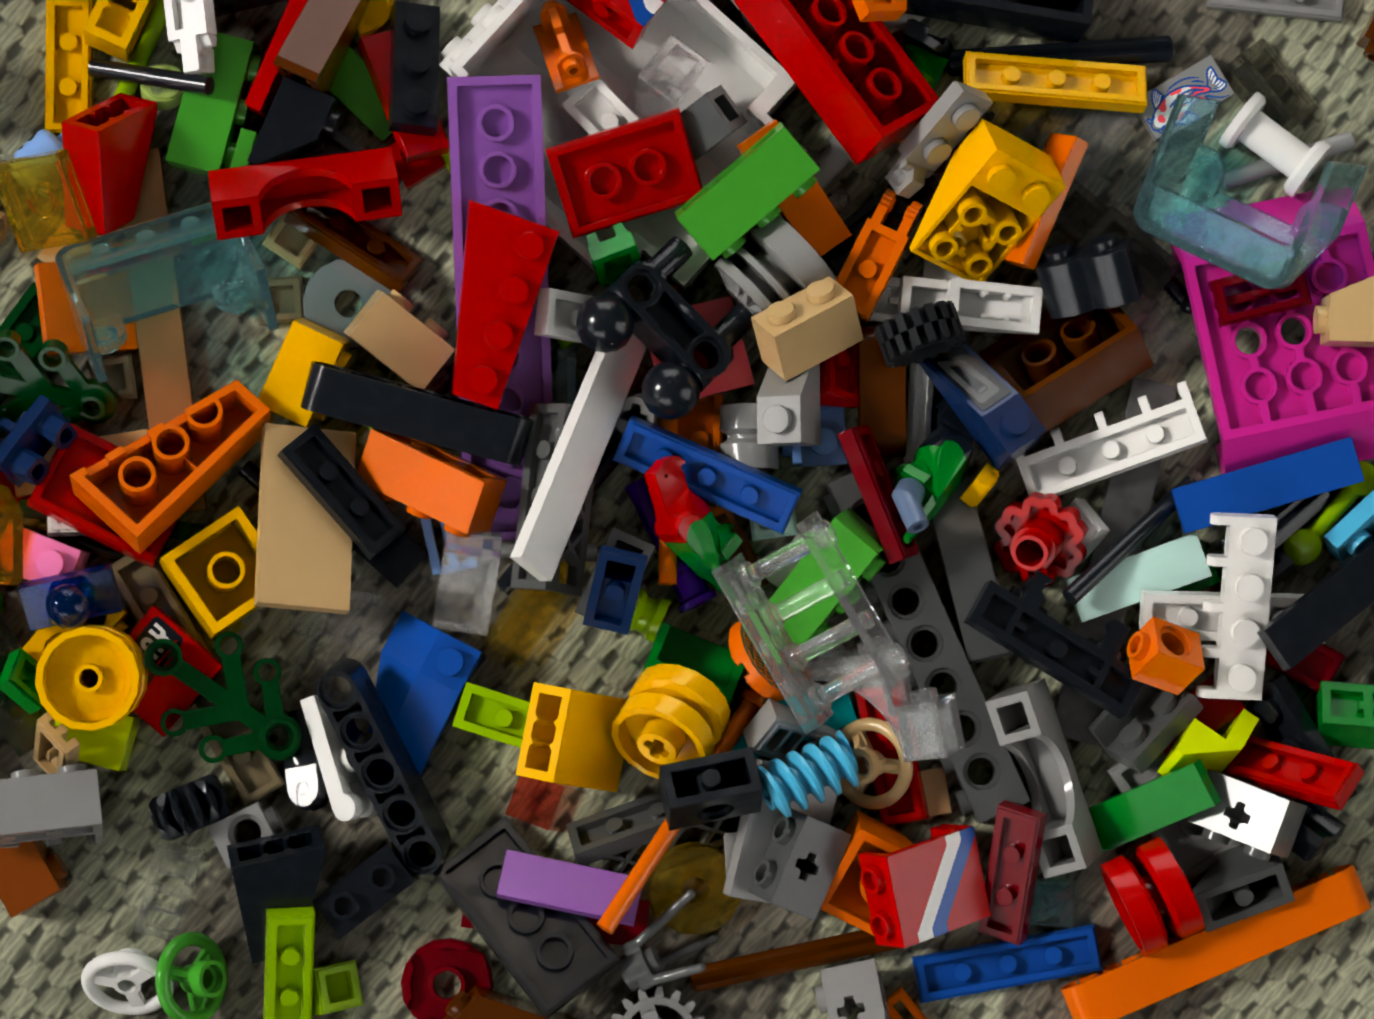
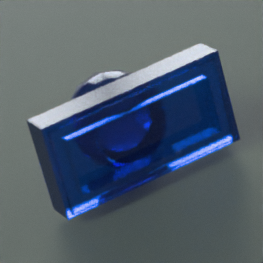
M111 563L21 582L18 586V592L30 631L52 626L74 629L82 625L89 618L122 612L123 608Z

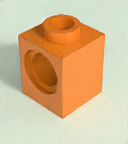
M1153 616L1127 642V655L1129 657L1132 679L1178 696L1205 670L1199 633Z

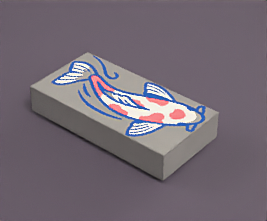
M1209 55L1148 91L1147 107L1144 113L1137 114L1155 142L1232 97L1234 92L1212 55Z

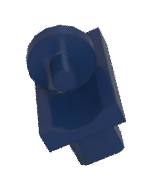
M40 394L27 412L23 411L15 423L5 417L0 419V430L5 434L0 441V470L5 474L6 479L19 488L24 481L40 485L49 474L50 464L44 459L52 445L60 450L68 449L78 436L77 431L50 399Z

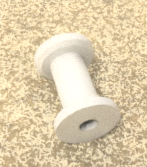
M1257 91L1238 112L1218 143L1225 149H1228L1241 142L1288 177L1284 184V192L1293 198L1311 177L1332 146L1324 140L1316 142L1310 148L1262 112L1266 105V99L1264 95Z

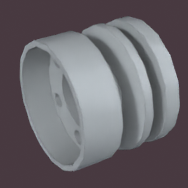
M779 215L765 227L760 228L756 225L749 231L750 238L758 249L754 256L742 247L732 254L741 266L740 269L724 257L714 264V268L722 278L729 295L736 303H742L753 316L767 309L771 304L792 296L796 291L799 292L807 288L812 282L822 280L828 276L837 281L833 272L813 247Z

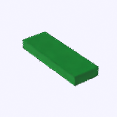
M1198 759L1088 808L1104 853L1211 808L1222 800L1201 759Z

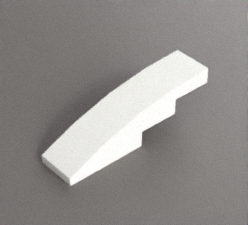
M913 276L891 277L870 321L867 322L860 318L859 321L883 324L882 322L885 320L894 319L895 315L901 312L907 313L911 308H921L924 304L931 302L935 304L938 301H952L964 331L1038 335L1043 291L1039 287L958 278L940 280Z

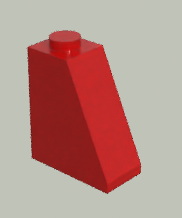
M119 93L61 122L69 225L88 230V233L94 236H108L115 233L119 227L134 220L157 115V102Z

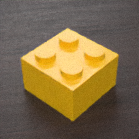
M239 506L162 556L158 564L210 640L259 608L254 606L257 531Z

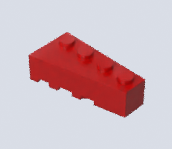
M468 200L452 393L453 395L498 410L560 231L472 200Z

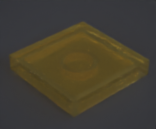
M67 148L0 161V198L21 253L88 242L98 236Z

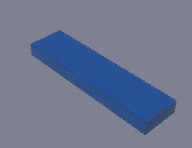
M634 415L631 416L613 458L614 461L645 474L657 459H661L664 456H679L686 461L681 467L685 474L688 488L701 499L784 534L803 489Z
M1348 437L1171 489V494L1183 533L1186 534L1213 526L1214 524H1210V513L1213 512L1254 514L1365 480L1352 437Z
M1093 923L1027 935L1026 941L1020 946L999 940L911 956L920 1003L1103 970L1095 925Z

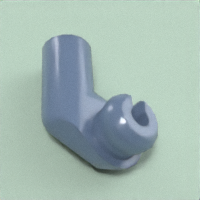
M914 478L901 479L895 486L891 496L907 532L910 534L919 533L929 525L921 505L925 497V488L922 483Z

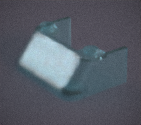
M1178 94L1134 205V218L1137 225L1143 231L1264 289H1283L1290 286L1339 236L1367 167L1357 163L1327 161L1311 201L1300 208L1293 225L1287 224L1219 192L1226 175L1225 160L1217 150L1204 145L1203 142L1220 101L1210 97Z
M211 202L118 229L106 235L101 234L71 243L60 249L55 256L59 276L82 346L98 383L108 381L101 355L117 351L126 342L128 333L125 324L213 298L215 305L220 310L232 314H241L251 308L258 307L269 331L278 329L266 270L250 238L247 236L217 240Z

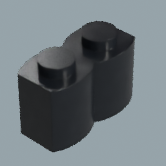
M1104 234L1090 240L1087 247L1072 248L1071 244L1056 245L1044 252L1045 256L1040 258L1036 266L1051 319L1067 318L1095 309H1108L1140 300L1144 290L1130 237L1117 238L1116 234Z

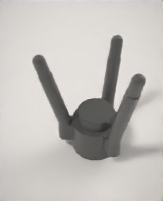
M689 889L636 938L621 945L625 954L619 957L618 969L625 983L632 991L641 989L644 992L655 985L705 971L706 965L698 963L662 972L665 970V965L718 941L719 935L717 933L697 939L662 956L653 945L647 948L643 946L696 896L695 890Z

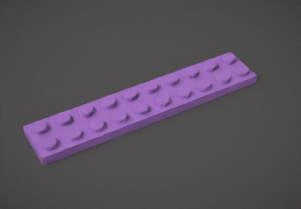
M541 74L447 77L456 329L458 327L468 200L546 226ZM548 266L543 281L541 283L540 289L549 288ZM537 298L498 408L528 418L531 403H553L550 338L534 335ZM459 397V399L471 401V400H468V399ZM461 452L463 459L507 479L491 530L471 534L469 538H465V541L515 540L525 454L522 465L519 466Z

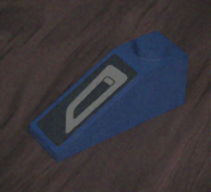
M962 341L959 346L951 347L952 350L946 353H939L937 357L932 359H924L919 365L998 471L1034 447L1046 429L1019 392Z

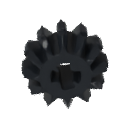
M210 774L155 796L148 804L152 814L150 817L155 829H158L162 839L169 841L220 821L231 812L228 802L229 796L225 787L221 785L218 776Z

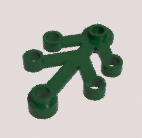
M10 329L0 331V342L8 341L15 347L12 350H7L0 345V360L10 361L22 376L18 377L0 373V393L19 396V398L0 408V419L5 417L16 422L23 411L27 412L40 394L50 399L54 404L66 406L60 411L70 424H75L81 420L89 424H100L108 421L114 415L117 398L112 388L102 380H88L70 358L69 350L65 343L56 339L44 342L38 360L44 369L53 372L58 371L69 387L56 385L50 381L22 346V338L17 332ZM46 352H57L61 358L58 360L51 359L47 356ZM95 401L100 407H92L85 402ZM0 430L1 439L5 436V434Z
M230 631L222 632L214 641V650L222 659L227 690L182 659V651L174 641L162 638L154 640L147 646L144 652V662L150 672L158 676L173 675L215 704V706L182 711L178 708L166 710L160 717V727L165 734L177 737L188 729L237 720L254 731L225 739L214 734L205 736L199 743L198 751L201 758L209 763L220 762L225 756L260 750L264 756L270 759L284 760L293 756L298 751L302 742V731L295 719L284 714L278 682L281 677V667L277 661L271 658H262L254 664L252 669L254 680L261 684L264 716L248 703L240 657L243 642L238 634ZM227 636L233 637L237 642L236 651L229 655L224 654L220 649L221 640ZM160 648H166L171 652V662L166 666H158L154 661V653ZM264 663H271L275 668V676L269 681H263L258 675V669ZM177 713L183 718V725L178 731H170L166 728L165 720L170 714ZM275 728H283L286 731L287 738L282 745L276 746L270 741V733ZM210 740H217L222 746L221 753L214 758L208 757L204 752V746Z

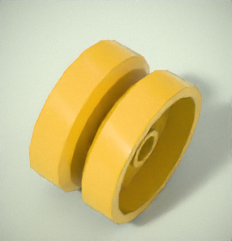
M91 624L64 632L46 646L36 666L35 687L41 705L54 720L71 729L94 731L123 720L138 707L147 690L149 670L144 662L143 650L130 635L113 626ZM92 669L97 673L98 682L95 686H90L91 678L84 676L85 670Z
M660 663L647 667L639 675L629 692L627 701L621 706L613 720L611 736L616 749L629 764L645 775L659 779V766L713 755L714 746L721 740L729 724L731 711L726 697L712 681L702 674L681 665Z

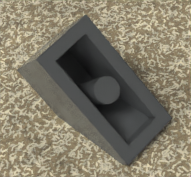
M1244 844L1222 853L1192 889L1205 922L1206 932L1295 901L1279 856L1271 855L1269 862L1243 853Z

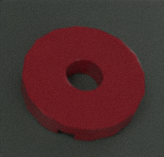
M452 937L435 939L418 948L405 964L401 979L403 1001L412 1015L417 1019H443L447 1015L445 1008L455 996L443 997L436 992L434 987L436 976L443 971L453 972L459 977L461 982L459 992L464 990L468 993L475 985L493 990L492 968L480 950L467 941Z

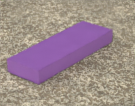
M507 849L496 896L500 899L600 919L628 875ZM641 891L619 924L634 927Z

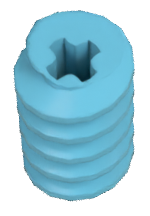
M840 730L836 732V741L826 735L819 740V748L812 743L803 746L802 756L794 750L786 754V764L778 758L769 762V772L764 767L757 766L763 787L762 798L771 811L778 808L786 818L792 816L790 805L792 801H795L805 811L809 808L807 795L810 793L820 803L825 802L824 787L828 785L838 796L842 794L841 779L843 778L854 788L859 786L857 761L848 740Z

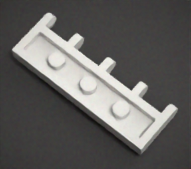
M1186 380L1177 383V390L1182 398L1181 400L1152 410L1147 395L1138 397L1142 414L1108 426L1103 411L1094 414V418L1099 430L1065 442L1060 427L1051 429L1050 432L1055 446L1027 456L1025 452L1016 458L1028 495L1032 492H1040L1044 495L1053 493L1060 496L1208 442Z
M1210 513V524L1226 525L1224 554H1207V565L1223 567L1220 599H1204L1202 609L1207 612L1219 613L1216 645H1201L1203 657L1215 658L1213 685H1197L1196 697L1262 701L1266 646L1257 632L1269 623L1278 519L1274 515Z

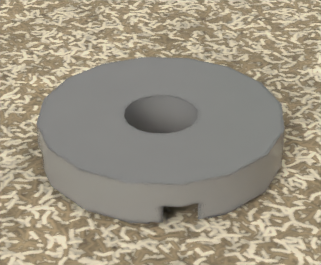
M337 259L320 267L308 281L303 296L304 317L350 339L343 332L356 315L345 317L338 313L336 302L339 296L345 292L357 293L362 300V309L377 289L387 295L390 294L391 290L343 259ZM352 340L348 350L363 349Z

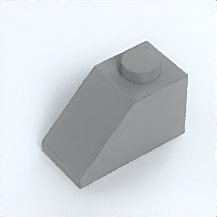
M820 363L786 382L768 367L757 395V444L773 447L821 445Z

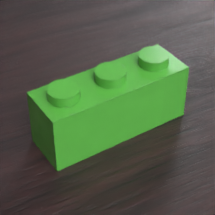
M219 32L215 35L217 37V46L212 47L214 50L215 73L204 75L214 79V90L211 95L183 91L165 161L172 168L208 176V171L230 168L236 148L235 140L239 126L246 127L251 115V110L245 105V100L250 84L254 82L264 57L258 56L260 50L254 41Z
M779 122L676 210V219L712 260H715L720 254L726 259L743 246L746 242L743 235L756 224L760 228L765 227L780 214L782 210L778 205L787 197L793 194L798 198L807 192L817 182L814 174L820 168L784 124Z
M847 507L834 517L754 620L795 655L808 644L815 649L832 630L827 621L835 611L842 616L858 598L859 594L854 590L856 585L862 578L870 582L887 562L881 556L884 550L876 530L852 509Z

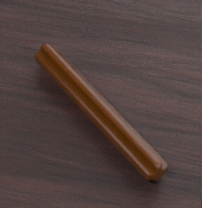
M859 930L706 963L705 971L693 974L690 977L693 989L700 992L899 948L876 945L875 936Z

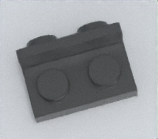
M1144 683L1126 717L1119 719L1108 711L1103 710L1089 725V731L1111 759L1143 774L1204 707L1195 695L1184 690L1177 696Z

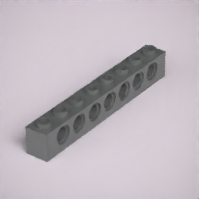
M853 473L828 483L826 487L829 494L822 497L832 520L847 507L855 512L856 508L865 505ZM920 552L915 556L899 561L893 572L884 573L879 571L870 582L866 579L861 580L860 584L870 606L879 604L885 621L878 624L888 647L893 648L897 646L904 660V663L897 667L907 690L910 691L916 688L923 705L917 707L916 710L927 733L935 730L942 747L935 750L939 763L943 767L946 776L954 773L961 790L954 792V796L963 816L967 818L973 815L975 822L980 824L996 817L997 806L1004 800L1019 805L1030 802L1008 750L999 745L985 704L986 700ZM898 589L910 590L916 597L917 605L910 615H901L892 606V596ZM918 631L930 633L935 640V649L926 658L917 656L911 649V639ZM938 673L949 675L954 682V691L945 700L935 698L930 691V681ZM958 715L966 716L973 725L972 735L964 742L953 740L948 730L949 723ZM984 758L990 763L992 773L987 782L976 785L968 777V766L974 759Z

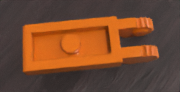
M889 188L883 194L872 218H867L836 281L853 294L858 317L867 322L870 321L910 242L909 235L913 231L923 209L922 204L913 201L907 207L897 231L883 225L897 201V194Z

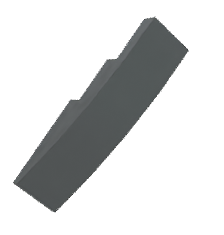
M967 475L933 519L931 518L935 544L945 575L946 589L964 652L971 665L1012 655L1013 653L964 623L984 584L990 580L997 584L977 507L971 508L959 499L970 485Z

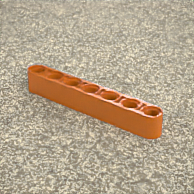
M1353 863L1333 869L1335 874L1330 876L1328 872H1325L1291 887L1295 901L1210 932L1201 930L1185 939L1177 936L1168 940L1167 948L1148 957H1144L1140 952L1121 960V966L1117 962L1103 968L1101 971H1096L1079 978L1080 984H1077L1075 980L1060 988V991L1072 1018L1119 1019L1366 912L1372 906Z

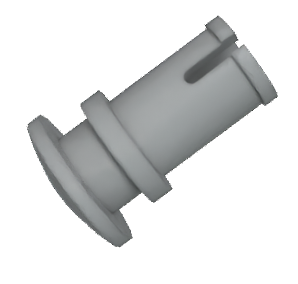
M832 135L827 139L829 145L815 159L820 170L814 176L824 192L849 162L854 164V161L836 137L834 138Z

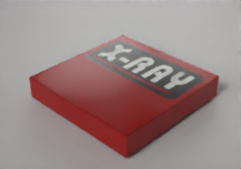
M157 605L152 606L129 633L143 650V653L154 640L163 638L174 641L182 651V659L213 681L223 670L222 661ZM160 648L154 653V661L158 666H166L171 662L172 655L168 649ZM148 671L147 690L134 712L162 737L168 735L160 727L161 715L170 708L188 711L201 695L173 675L158 676ZM96 673L94 677L98 680V675ZM177 713L170 714L165 720L166 728L172 731L182 719L181 715Z

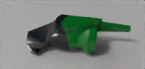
M945 399L938 400L932 405V414L937 415L936 429L919 445L913 462L901 464L895 471L897 474L895 486L903 478H914L924 486L925 497L921 504L925 505L923 510L928 521L936 516L966 478L973 453L972 435ZM906 532L903 542L909 544L918 533L910 534Z

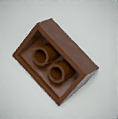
M1119 306L1108 309H1095L1084 314L1060 319H1051L1047 310L1041 314L1038 335L1010 333L979 352L982 359L1019 392L1045 427V433L1154 365L1138 326Z

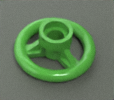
M186 932L172 939L163 950L156 968L155 986L160 1005L171 1019H210L219 1009L226 993L228 975L224 955L216 942L203 933ZM198 946L202 949L193 964L186 965L183 968L172 965L177 954L185 947ZM170 980L180 983L181 988L187 992L191 1012L183 1010L174 1001L170 990Z

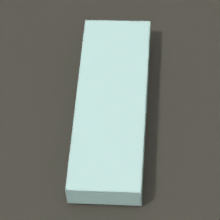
M1197 533L1183 536L1126 557L1074 605L1079 622L1083 623L1140 602L1141 590L1172 591L1212 576L1210 568L1206 564V557ZM1080 574L1064 579L1066 586L1068 587Z

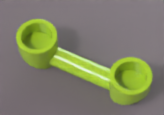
M1359 461L1365 481L1343 487L1307 529H1298L1281 544V548L1295 562V566L1308 565L1315 561L1321 553L1322 538L1357 498H1363L1374 490V466L1371 463Z

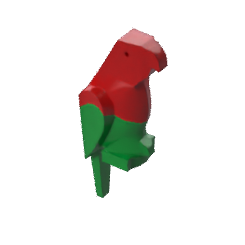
M664 456L661 459H657L644 474L655 510V534L701 579H706L739 609H745L748 603L720 573L719 568L720 564L730 559L743 540L733 532L734 525L729 522L718 523L707 503L688 488L685 474L681 467L686 463L684 459L679 456Z

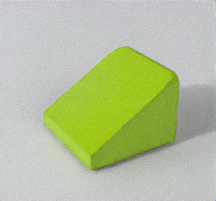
M355 959L313 968L312 1015H324L364 1005Z

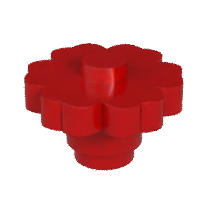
M1032 492L1023 503L1012 501L995 523V530L1001 536L1000 540L995 544V553L1001 559V564L1006 571L1016 572L1020 570L1023 582L1026 581L1030 574H1035L1037 570L1053 579V582L1045 587L1052 585L1058 576L1064 578L1071 577L1087 554L1086 547L1081 541L1087 534L1088 528L1085 522L1081 520L1079 510L1072 506L1062 508L1061 500L1056 494L1047 493L1044 495L1040 492Z

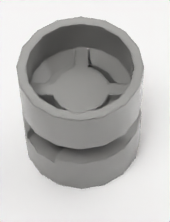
M757 403L720 405V431L727 435V440L720 444V453L762 472L779 470V447L757 444Z

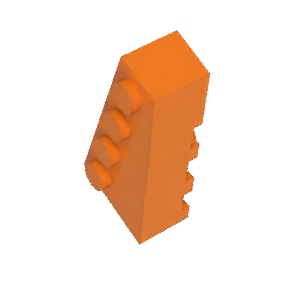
M235 380L186 408L185 413L166 424L161 422L147 430V435L123 448L121 445L105 454V459L87 469L83 467L70 474L73 494L138 554H142L262 438L263 425L271 423V410L243 384Z

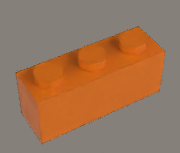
M375 428L370 430L357 470L382 500H397L407 505L406 511L409 514L422 519L434 518L445 524V531L464 538H469L474 533L491 530L507 483V479L431 443Z

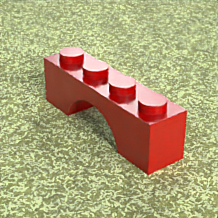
M392 147L208 171L217 240L262 235L268 226L281 215L305 207L335 208L349 214L356 222L403 216L399 180Z

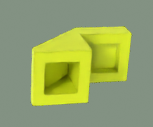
M1243 709L1222 736L1194 718L1174 742L1157 772L1163 775L1198 759H1201L1206 771L1211 769L1223 772L1242 750L1259 718Z

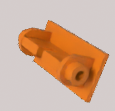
M555 0L545 2L540 12L542 24L533 26L556 94L600 79L577 13L568 14L565 6Z

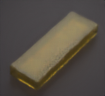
M565 560L561 562L559 583L566 584L568 565ZM585 561V568L588 565L589 561ZM516 589L483 643L518 666L523 667L568 595L548 591Z

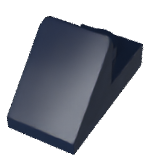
M601 545L583 625L629 635L648 555Z

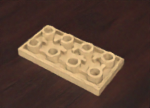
M265 423L262 427L254 606L346 615L350 611L352 540L277 456L283 448L309 427ZM320 429L355 468L356 433Z

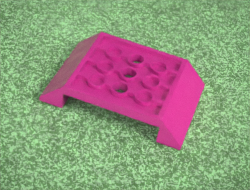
M1346 184L1296 194L1293 198L1285 196L1167 221L1166 227L1174 263L1177 266H1182L1221 441L1215 444L1221 475L1348 437H1352L1359 461L1373 459L1374 347L1320 346V334H1315L1313 331L1315 306H1321L1322 298L1374 276V260L1366 224ZM1301 259L1313 304L1219 327L1217 320L1219 316L1214 308L1213 293L1210 292L1208 285L1210 281ZM1293 272L1224 288L1223 292L1225 297L1292 281L1295 280ZM1297 289L1229 306L1228 311L1229 314L1300 296ZM1294 319L1303 325L1305 336L1300 344L1293 345L1283 339L1281 326L1285 320ZM1251 329L1258 335L1260 345L1255 353L1246 354L1237 348L1235 337L1239 330Z

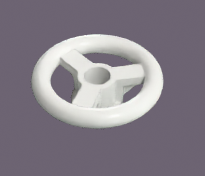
M124 948L119 951L101 954L89 961L82 971L81 985L83 991L93 1003L105 1010L123 1015H144L162 1008L157 995L146 1000L141 992L142 983L153 976L155 977L158 964L157 960L149 957L142 950ZM170 980V990L173 995L174 981ZM97 985L114 988L117 992L124 994L128 1001L119 1000L105 994Z

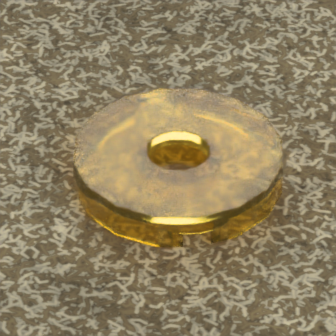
M687 842L672 847L664 854L650 877L648 893L655 914L659 917L677 899L684 895L682 887L686 881L694 877L705 880L708 883L706 892L699 898H693L665 924L667 927L682 934L702 935L719 929L731 919L740 903V898L723 894L726 881L725 852L715 846L703 845L701 842Z

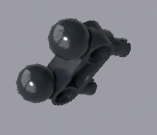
M676 236L672 237L649 261H634L604 291L603 295L593 296L585 301L579 309L576 318L578 336L582 343L593 351L603 353L618 351L627 345L632 334H634L662 362L652 367L644 377L642 400L649 412L661 419L668 420L683 418L693 411L698 403L700 392L725 371L734 358L732 347L753 326L751 321L752 313L742 303H737L712 328L668 283V280L692 256L690 247ZM628 284L636 285L641 289L644 296L643 302L636 301L631 297L628 291ZM694 350L700 351L706 356L709 363L708 369L697 365L693 356Z

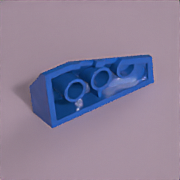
M402 611L381 651L376 690L421 776L461 699L466 682H470L484 652ZM371 724L369 725L368 733H373ZM383 759L375 760L380 771L386 774L394 773L393 767L389 762ZM396 801L400 811H403L407 801Z

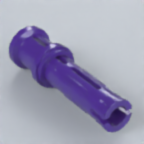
M641 478L626 486L625 490L658 552L659 537L655 534L654 529L656 522L655 510L646 480ZM677 556V585H672L681 603L678 609L683 614L717 597L714 589L708 588L704 579H701Z

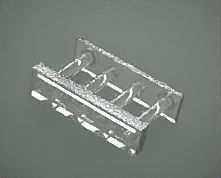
M818 511L810 514L795 525L802 536L753 564L748 561L746 562L742 553H739L711 571L805 734L822 726L834 714L831 709V702L880 676H883L888 687L892 690L911 674L908 669L909 661L905 651L898 643H893L837 546L838 537L834 528L827 520H822ZM812 553L825 578L777 604L770 602L761 587V580ZM835 594L849 619L800 645L795 642L793 643L784 627L785 620ZM859 635L872 660L824 685L816 683L808 669V661Z

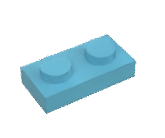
M1374 490L1324 536L1327 550L1340 563L1350 554L1353 556L1372 540L1371 534L1374 532Z

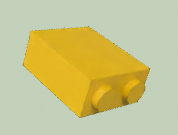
M534 682L516 775L556 784L617 792L624 757L616 749L611 731L613 720L627 700Z

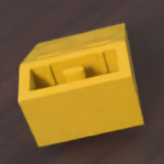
M982 118L954 151L911 242L910 251L963 279L986 281L1066 188L1052 157Z

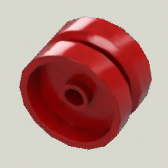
M1160 837L1151 839L1136 847V861L1142 877L1132 862L1123 855L1116 856L1099 865L1100 873L1109 895L1129 935L1144 957H1148L1168 946V933L1161 918L1162 916L1172 932L1183 939L1205 929V922L1191 885L1173 854Z

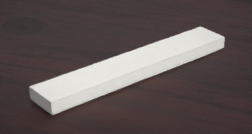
M632 334L627 345L618 351L594 353L510 558L539 581H552L646 351L647 347L634 334Z

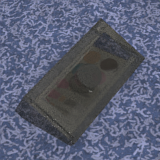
M1263 38L1234 58L1221 70L1230 87L1244 104L1257 91L1264 95L1266 105L1262 112L1289 132L1319 109Z

